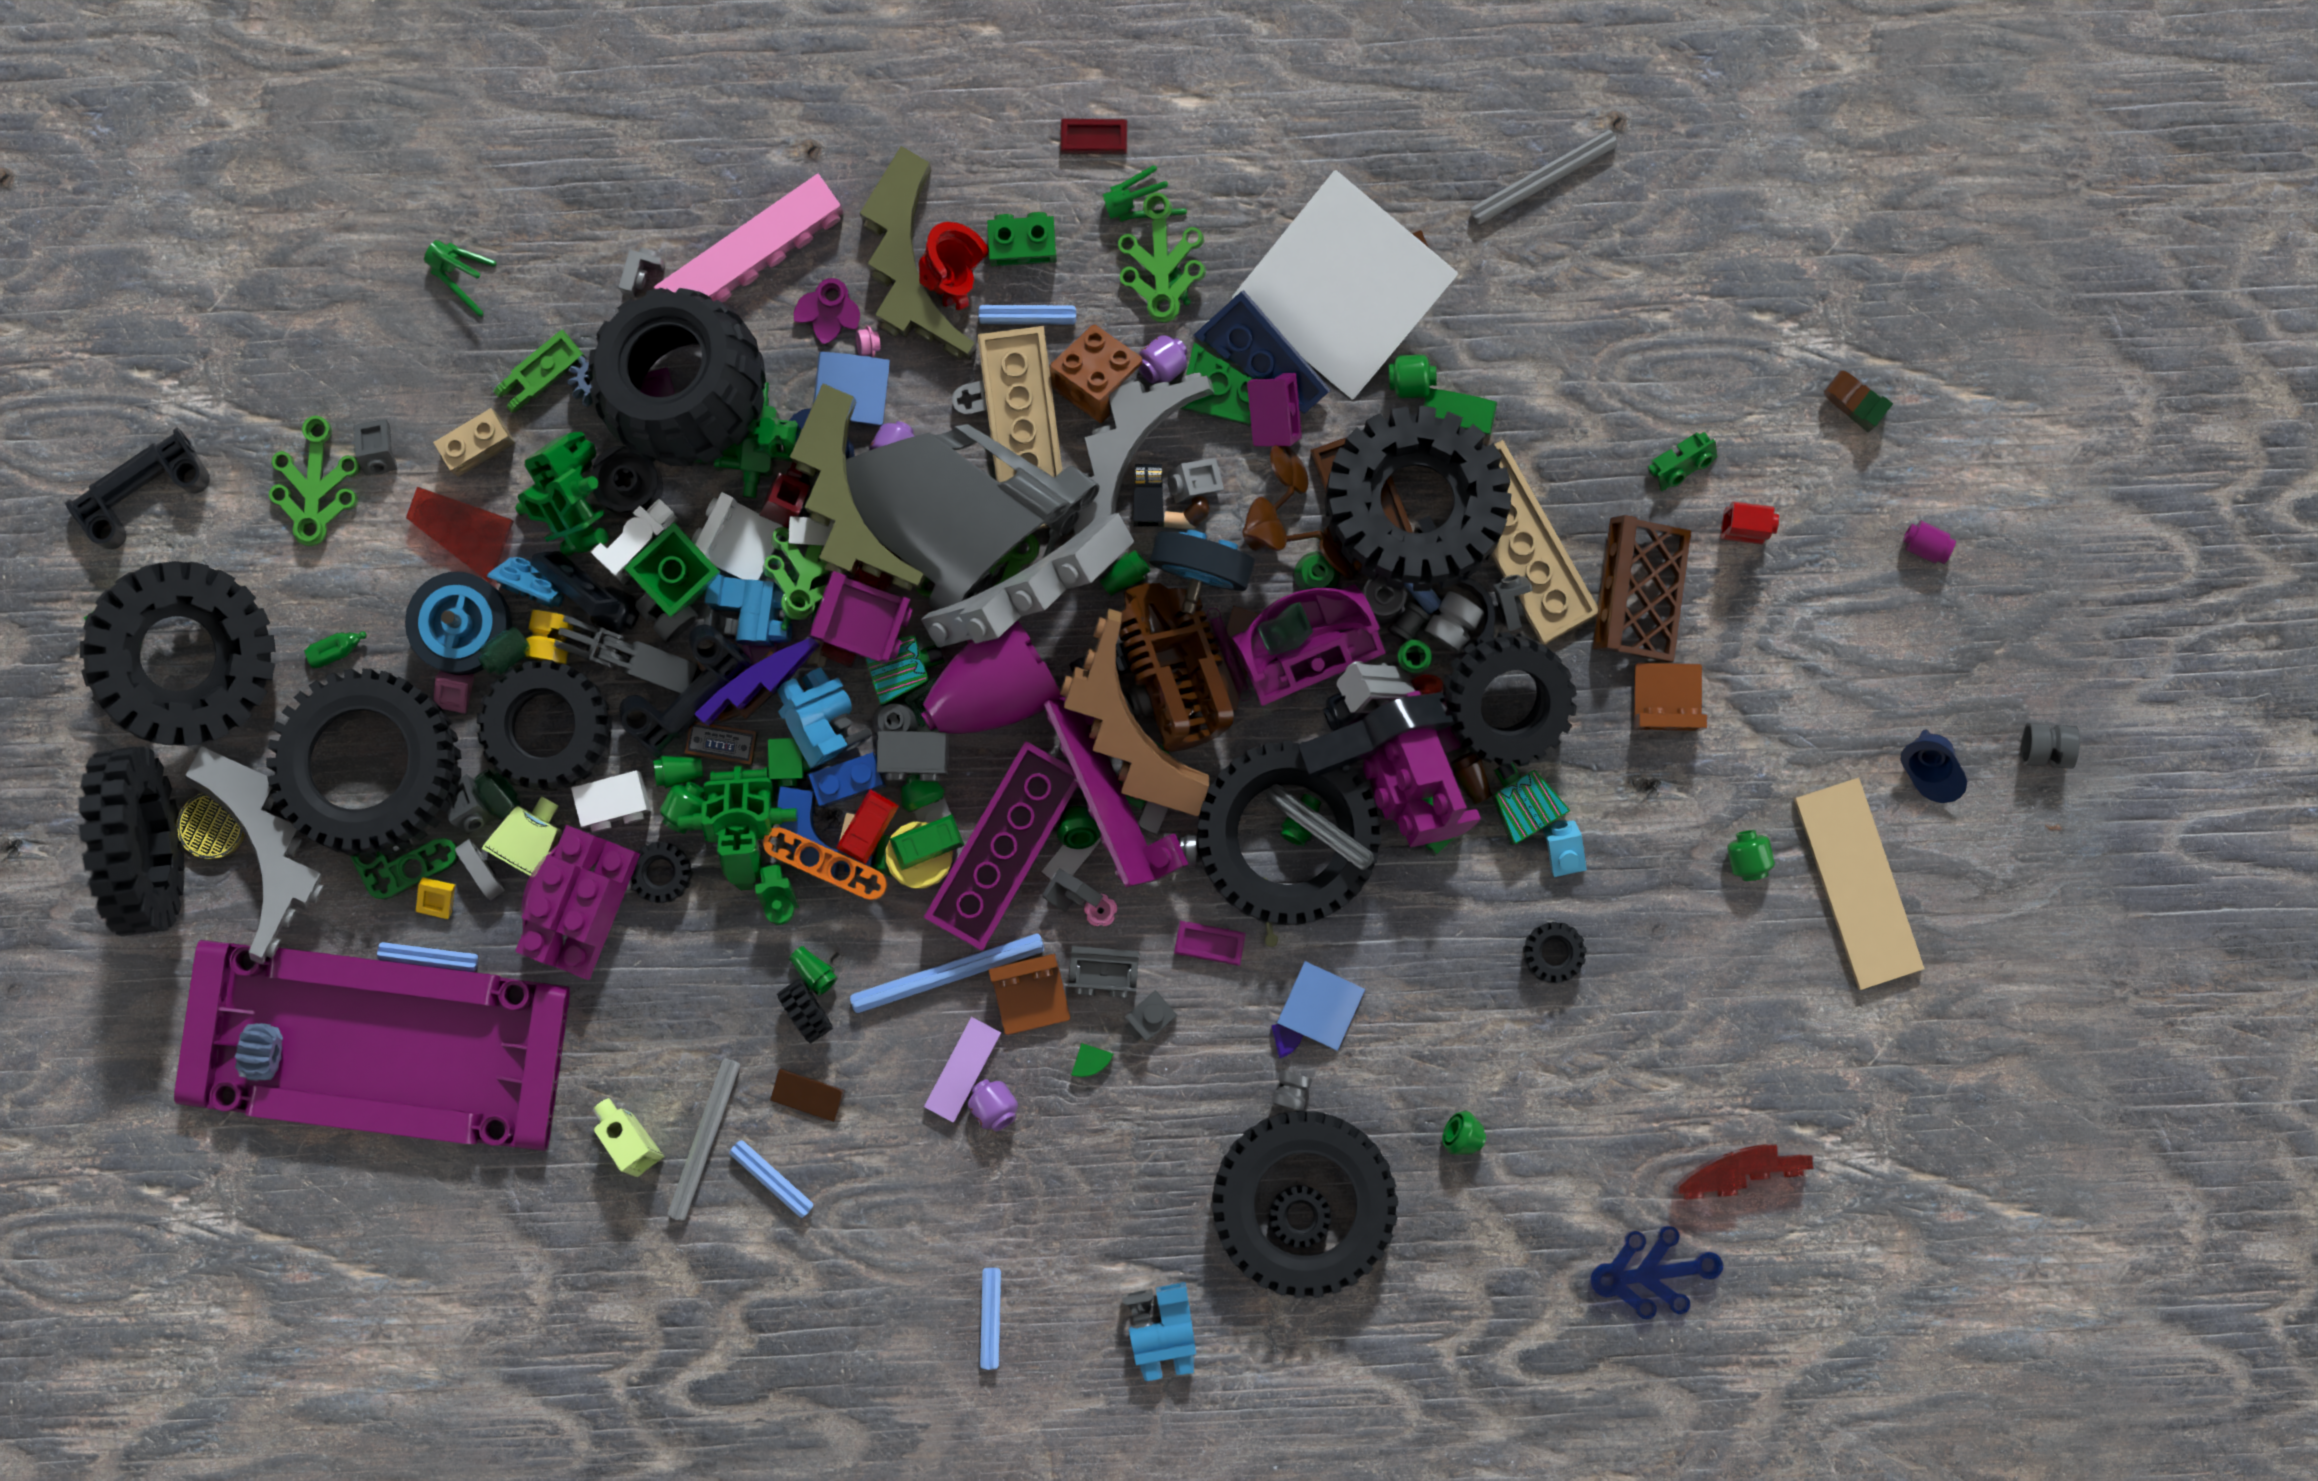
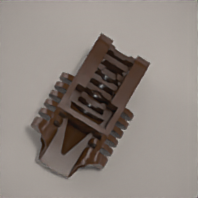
M1143 583L1124 592L1125 610L1121 611V631H1119L1118 635L1120 640L1125 641L1122 646L1125 652H1129L1126 657L1129 663H1133L1130 666L1132 673L1138 674L1134 678L1136 684L1146 686L1152 702L1155 720L1163 738L1162 744L1164 749L1169 752L1186 750L1217 738L1233 724V709L1217 668L1223 663L1221 655H1216L1219 652L1217 644L1213 643L1215 637L1213 633L1209 632L1211 627L1209 622L1205 621L1207 616L1205 611L1201 610L1203 605L1200 597L1198 602H1196L1194 615L1181 612L1183 602L1185 601L1186 589L1167 588L1161 583ZM1196 700L1198 705H1194L1193 701ZM1201 711L1203 717L1198 718L1197 713ZM1206 723L1208 729L1201 730L1200 725Z

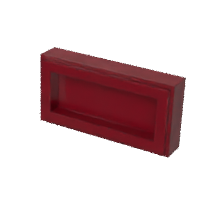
M1061 119V154H1127V119Z

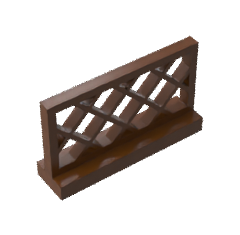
M1628 515L1610 518L1593 641L1594 650L1613 651L1674 662L1692 530L1638 520L1637 517ZM1637 528L1645 529L1652 539V542L1642 550L1635 541ZM1669 535L1680 537L1679 549L1672 556L1662 542ZM1656 546L1665 561L1654 569L1645 554ZM1640 560L1648 575L1637 583L1631 574V567L1633 563ZM1669 565L1675 574L1674 584L1666 588L1658 573ZM1652 579L1661 594L1649 602L1640 587ZM1635 592L1644 607L1632 616L1626 604L1627 598ZM1665 598L1671 609L1670 616L1662 621L1653 607ZM1648 612L1656 627L1645 635L1636 620ZM1628 626L1632 627L1639 638V641L1631 647L1621 645L1623 630ZM1659 631L1666 639L1665 653L1656 652L1649 641Z

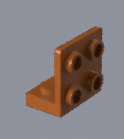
M1093 324L1049 365L1051 386L1061 396L1099 423H1102L1110 415L1109 395L1142 365L1143 360L1140 355Z
M1635 664L1634 730L1702 731L1707 728V714H1702L1701 664Z
M1055 953L988 969L991 983L994 985L1006 1035L1070 1020V1012Z

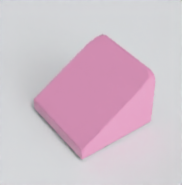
M439 671L435 677L433 701L444 710L466 714L474 674L454 675Z

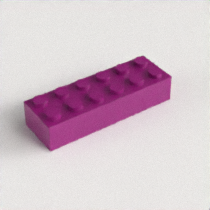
M1024 742L924 915L925 919L981 951L984 950L1077 788L1074 780V771L1071 766L1029 742Z

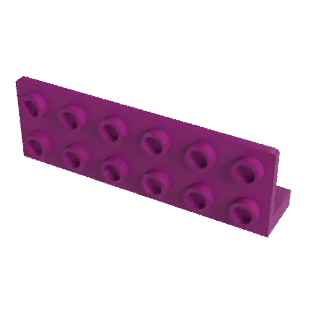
M1061 697L1058 700L1048 699L1045 701L1047 719L1057 732L1061 741V751L1068 758L1072 766L1074 780L1084 793L1088 802V812L1096 820L1101 832V841L1110 852L1115 863L1116 875L1123 882L1124 886L1128 888L1157 881L1189 865L1176 834L1168 835L1147 846L1125 794L1121 793V785L1119 780H1117L1108 756L1093 751V739L1089 738V733L1095 717L1064 708L1065 697Z

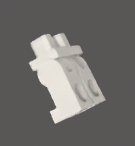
M659 498L647 511L639 506L633 512L636 517L626 522L623 533L608 548L599 543L591 551L595 558L623 585L632 577L624 567L673 522L676 523L679 520L674 515V512Z

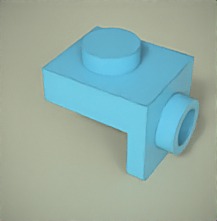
M1560 820L1552 825L1543 827V835L1547 841L1553 876L1558 877L1586 871L1582 834L1576 822Z

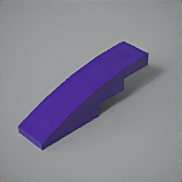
M810 637L777 651L749 667L722 687L695 715L703 723L710 726L731 702L742 711L764 686L775 695L778 692L777 689L791 678L820 645Z

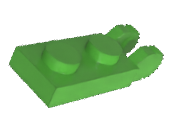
M562 329L511 370L512 374L499 383L493 391L500 398L516 387L518 382L524 386L525 389L507 404V409L514 413L525 406L532 397L536 398L569 371L571 366H575L579 362L578 358L580 356H586Z

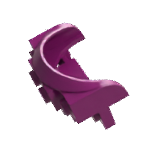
M1354 584L1344 589L1313 588L1287 595L1266 607L1247 630L1231 636L1242 666L1247 671L1259 703L1262 706L1339 674L1354 662L1362 661L1364 663L1386 653L1377 632L1380 628L1364 594ZM1349 629V630H1347V631H1345V632H1342V633H1340V632L1338 631V630Z
M1420 691L1407 693L1405 697L1421 694ZM1422 728L1398 735L1380 747L1376 755L1365 758L1363 761L1364 774L1371 781L1376 805L1379 809H1382L1386 820L1392 819L1399 825L1400 832L1403 836H1406L1410 847L1457 837L1472 829L1481 820L1477 809L1465 811L1467 807L1434 729ZM1433 797V805L1422 799Z
M566 825L559 844L538 863L526 884L522 899L521 918L523 933L515 952L543 964L557 967L583 979L590 980L640 853ZM598 862L594 872L590 871L589 869ZM563 935H566L568 937L563 945Z

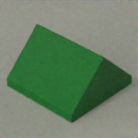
M675 522L624 567L670 618L697 601L720 573L716 566Z

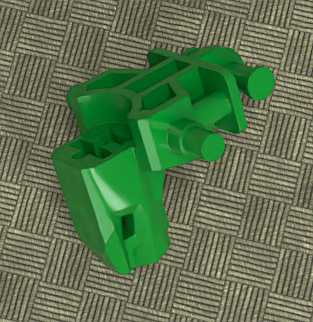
M768 382L765 383V389L762 390L764 403L759 419L751 421L748 426L749 435L739 446L734 443L723 451V457L714 460V467L717 471H723V468L738 469L744 473L743 497L756 498L760 476L770 477L773 474L774 466L772 460L793 462L790 456L802 431L795 420H780L777 410L772 406H768ZM702 460L694 461V463L708 464V462L705 463Z
M573 432L557 437L525 460L524 466L535 483L518 494L520 503H517L515 507L519 515L527 514L530 520L546 522L551 530L544 537L546 542L564 537L565 540L561 542L560 550L565 556H571L575 552H588L599 543L603 545L608 541V533L605 529L598 528L594 531L591 525L605 514L604 511L600 509L593 512L591 505L585 500L591 491L598 487V480L594 476L587 478L581 476L582 473L592 467L591 460L596 457L595 445L586 440L585 434L582 432Z
M735 766L734 771H711V781L704 783L707 801L702 802L701 813L678 816L679 830H703L707 842L718 843L717 852L723 874L727 880L741 891L753 890L757 878L761 876L762 856L758 840L764 839L765 835H769L774 825L798 821L797 808L782 809L781 807H771L775 795L771 779L769 778L768 767L744 770L743 766Z

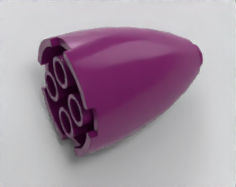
M1017 620L999 638L974 643L972 640L942 671L923 703L926 711L922 712L921 716L930 731L937 728L939 732H946L947 734L976 733L1001 728L1037 715L1046 710L1045 701L1048 699L1058 700L1062 695H1060L1059 688L1048 667L1040 658L1031 643L1030 637Z

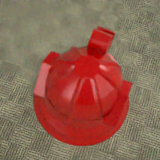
M957 222L937 224L930 231L926 250L923 257L919 259V283L931 291L934 290L936 294H944L942 302L945 307L956 303V310L959 311L968 307L969 300L966 294L973 288V270L987 257L989 253L987 244L975 231Z

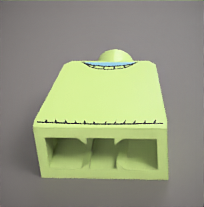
M541 796L532 813L516 806L485 842L482 849L530 876L538 863L560 841L562 830L549 823L559 805Z
M610 1098L601 1101L593 1108V1112L601 1122L594 1128V1131L621 1172L639 1177L665 1157L631 1112L622 1108L617 1110Z

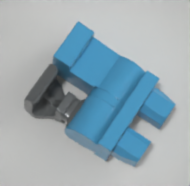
M718 574L706 590L705 603L711 608H706L704 624L714 627L726 639H733L735 637L736 642L741 645L774 647L775 643L790 642L793 631L791 623L788 629L783 631L781 629L783 621H778L779 610H782L781 599L784 594L775 582L729 578ZM715 610L740 612L736 620L725 618ZM706 639L707 642L714 643V641Z
M821 667L812 670L802 678L808 691L803 692L796 679L784 682L777 689L784 704L778 713L783 720H786V724L810 769L864 744L871 737L869 729H864L853 735L847 733V729L853 724L850 719H847V715L852 710L851 700L847 693L841 689L843 684L840 679L836 678L830 681Z
M1186 1282L1156 1287L1162 1321L1158 1323L1150 1319L1149 1305L1153 1300L1152 1289L1122 1294L1123 1304L1132 1311L1134 1324L1129 1327V1334L1135 1363L1140 1365L1145 1381L1163 1378L1160 1361L1173 1359L1176 1375L1194 1372L1193 1355H1196Z

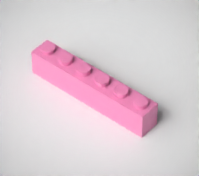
M817 173L662 280L654 288H667L672 292H676L679 288L690 289L710 296L713 301L718 300L723 303L732 295L730 291L739 285L747 286L758 278L759 271L768 265L772 268L781 263L786 258L785 253L795 246L797 249L804 247L812 241L814 233L822 228L827 230L836 225L841 219L840 215L844 213L843 209Z

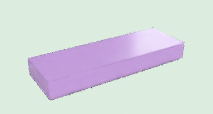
M971 1017L924 1107L954 1123L1002 1032Z

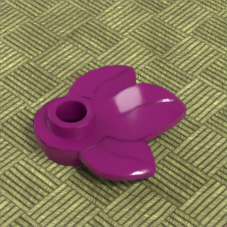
M828 278L819 283L815 292L804 294L799 299L794 310V321L798 323L813 322V329L818 340L822 344H827L838 336L842 326L848 329L858 328L860 310L858 305L849 298L846 285L839 279ZM831 290L838 292V298L834 301H829L826 298L827 293Z

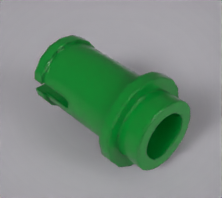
M882 835L877 844L875 864H872V868L881 872L884 876L893 877L886 864V847L891 836Z

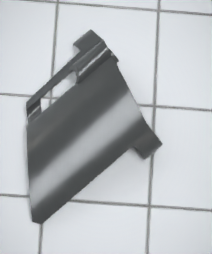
M969 424L955 426L954 429L943 434L933 435L929 432L910 437L846 459L847 480L854 504L864 524L881 544L912 567L924 573L928 579L935 583L928 603L929 607L933 610L948 607L988 590L994 577L989 570L1018 543L1043 524L1060 536L1068 534L1077 523L1080 510L1085 509L1093 502L1100 488L1098 483L1074 466L1067 467L1056 477H1053ZM978 443L1016 470L1017 473L1006 481L997 482L955 450ZM815 473L814 477H808L809 490L811 492L819 473Z

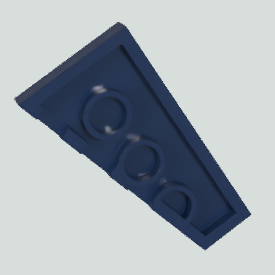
M1244 290L1236 295L1193 335L1200 341L1212 346L1224 358L1230 359L1243 368L1244 372L1254 379H1275L1283 373H1296L1299 411L1304 414L1331 391Z

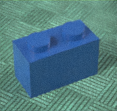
M873 752L808 774L818 805L821 808L867 794L869 789L876 791L886 787L883 775L877 772V758Z

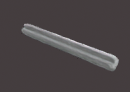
M1607 130L1476 204L1470 210L1472 218L1477 224H1481L1616 148L1618 141L1611 130Z
M728 1058L722 1060L667 1213L672 1219L684 1221L687 1217L740 1069V1063Z

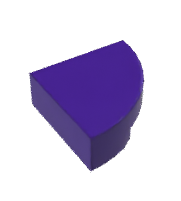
M1280 1024L1271 1025L1279 1058L1292 1053L1300 1044L1303 1035Z

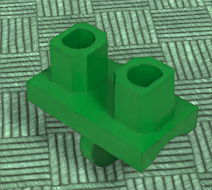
M780 865L760 868L762 883L755 885L756 895L764 909L767 920L775 925H784L793 918L794 908H799L798 898L789 879L783 876Z

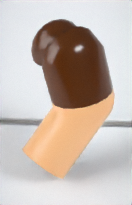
M1198 496L1192 499V504L1183 513L1165 511L1164 528L1195 529L1208 517L1210 512L1209 501L1205 497Z

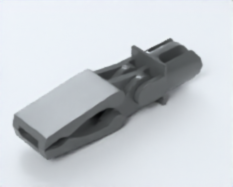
M564 615L563 622L591 632L592 635L589 638L561 627L558 634L587 645L586 651L555 640L553 647L612 669L614 665L623 667L622 673L679 694H682L692 683L699 664L638 641H634L633 645L623 641L624 636ZM601 634H604L603 639H601L600 643H598ZM596 648H599L598 653L593 657ZM619 651L629 654L628 658L618 655Z

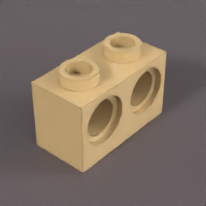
M490 408L433 443L449 470L459 477L513 445L515 441L500 416Z

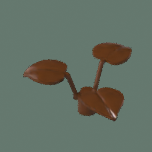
M1274 445L1270 451L1271 467L1278 480L1287 486V491L1274 505L1263 497H1258L1252 502L1247 514L1245 527L1243 528V537L1246 544L1254 551L1265 546L1272 550L1280 551L1285 548L1286 542L1318 538L1321 540L1320 550L1330 565L1346 578L1354 579V566L1341 553L1342 542H1334L1328 528L1329 525L1324 528V533L1322 531H1313L1286 536L1285 529L1280 519L1277 518L1276 511L1294 494V490L1299 494L1307 492L1308 475L1304 464L1288 446Z

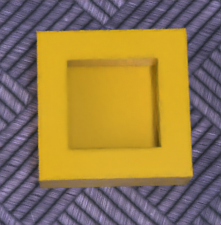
M422 877L418 884L415 912L449 919L453 910L455 884Z

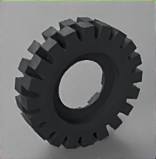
M1408 406L1391 409L1389 418L1384 419L1382 414L1379 413L1366 420L1362 431L1356 427L1346 438L1343 449L1339 448L1333 460L1326 487L1325 513L1326 517H1330L1328 528L1334 542H1342L1341 553L1350 564L1358 560L1362 564L1360 572L1375 581L1378 575L1387 578L1385 586L1402 590L1404 583H1412L1413 592L1430 591L1432 584L1438 582L1441 589L1457 584L1459 577L1463 574L1467 578L1480 569L1483 560H1488L1496 549L1507 523L1511 507L1512 494L1508 493L1511 483L1507 467L1500 468L1499 464L1502 456L1494 443L1486 447L1483 443L1486 434L1474 424L1467 430L1461 427L1463 419L1461 416L1447 411L1444 419L1435 417L1436 408L1419 406L1417 414L1410 415ZM1408 466H1423L1438 472L1446 479L1454 496L1453 511L1446 523L1431 532L1410 533L1398 528L1387 518L1381 505V490L1385 481L1397 470Z
M175 561L156 563L140 567L139 570L129 572L116 580V584L112 588L105 590L95 602L97 606L93 613H88L83 630H86L84 641H80L79 658H83L85 668L81 672L86 687H90L94 696L91 698L99 710L106 712L111 718L110 721L121 730L132 733L134 737L170 746H191L202 744V742L208 740L215 741L230 734L229 730L233 727H240L252 716L250 711L253 707L260 706L268 692L264 687L267 680H272L275 663H271V652H276L274 635H269L266 625L270 624L264 608H258L254 600L256 597L246 586L238 585L234 581L235 578L226 572L209 568V565L196 562ZM174 616L190 618L201 624L210 634L215 646V661L210 674L199 685L183 691H172L155 684L146 675L140 661V646L146 632L158 621Z
M145 746L97 751L92 754L93 758H89L85 766L87 773L82 775L80 785L85 796L79 797V814L85 820V824H79L80 842L87 844V851L82 854L85 871L92 870L88 886L92 898L98 897L96 909L101 919L106 918V926L109 930L116 932L118 936L169 930L168 928L172 927L176 922L175 915H179L181 908L179 896L183 895L184 880L179 871H184V854L178 850V843H181L178 838V830L174 822L179 813L176 800H169L172 791L168 776H163L164 767L159 758H155L154 752L150 748H145Z

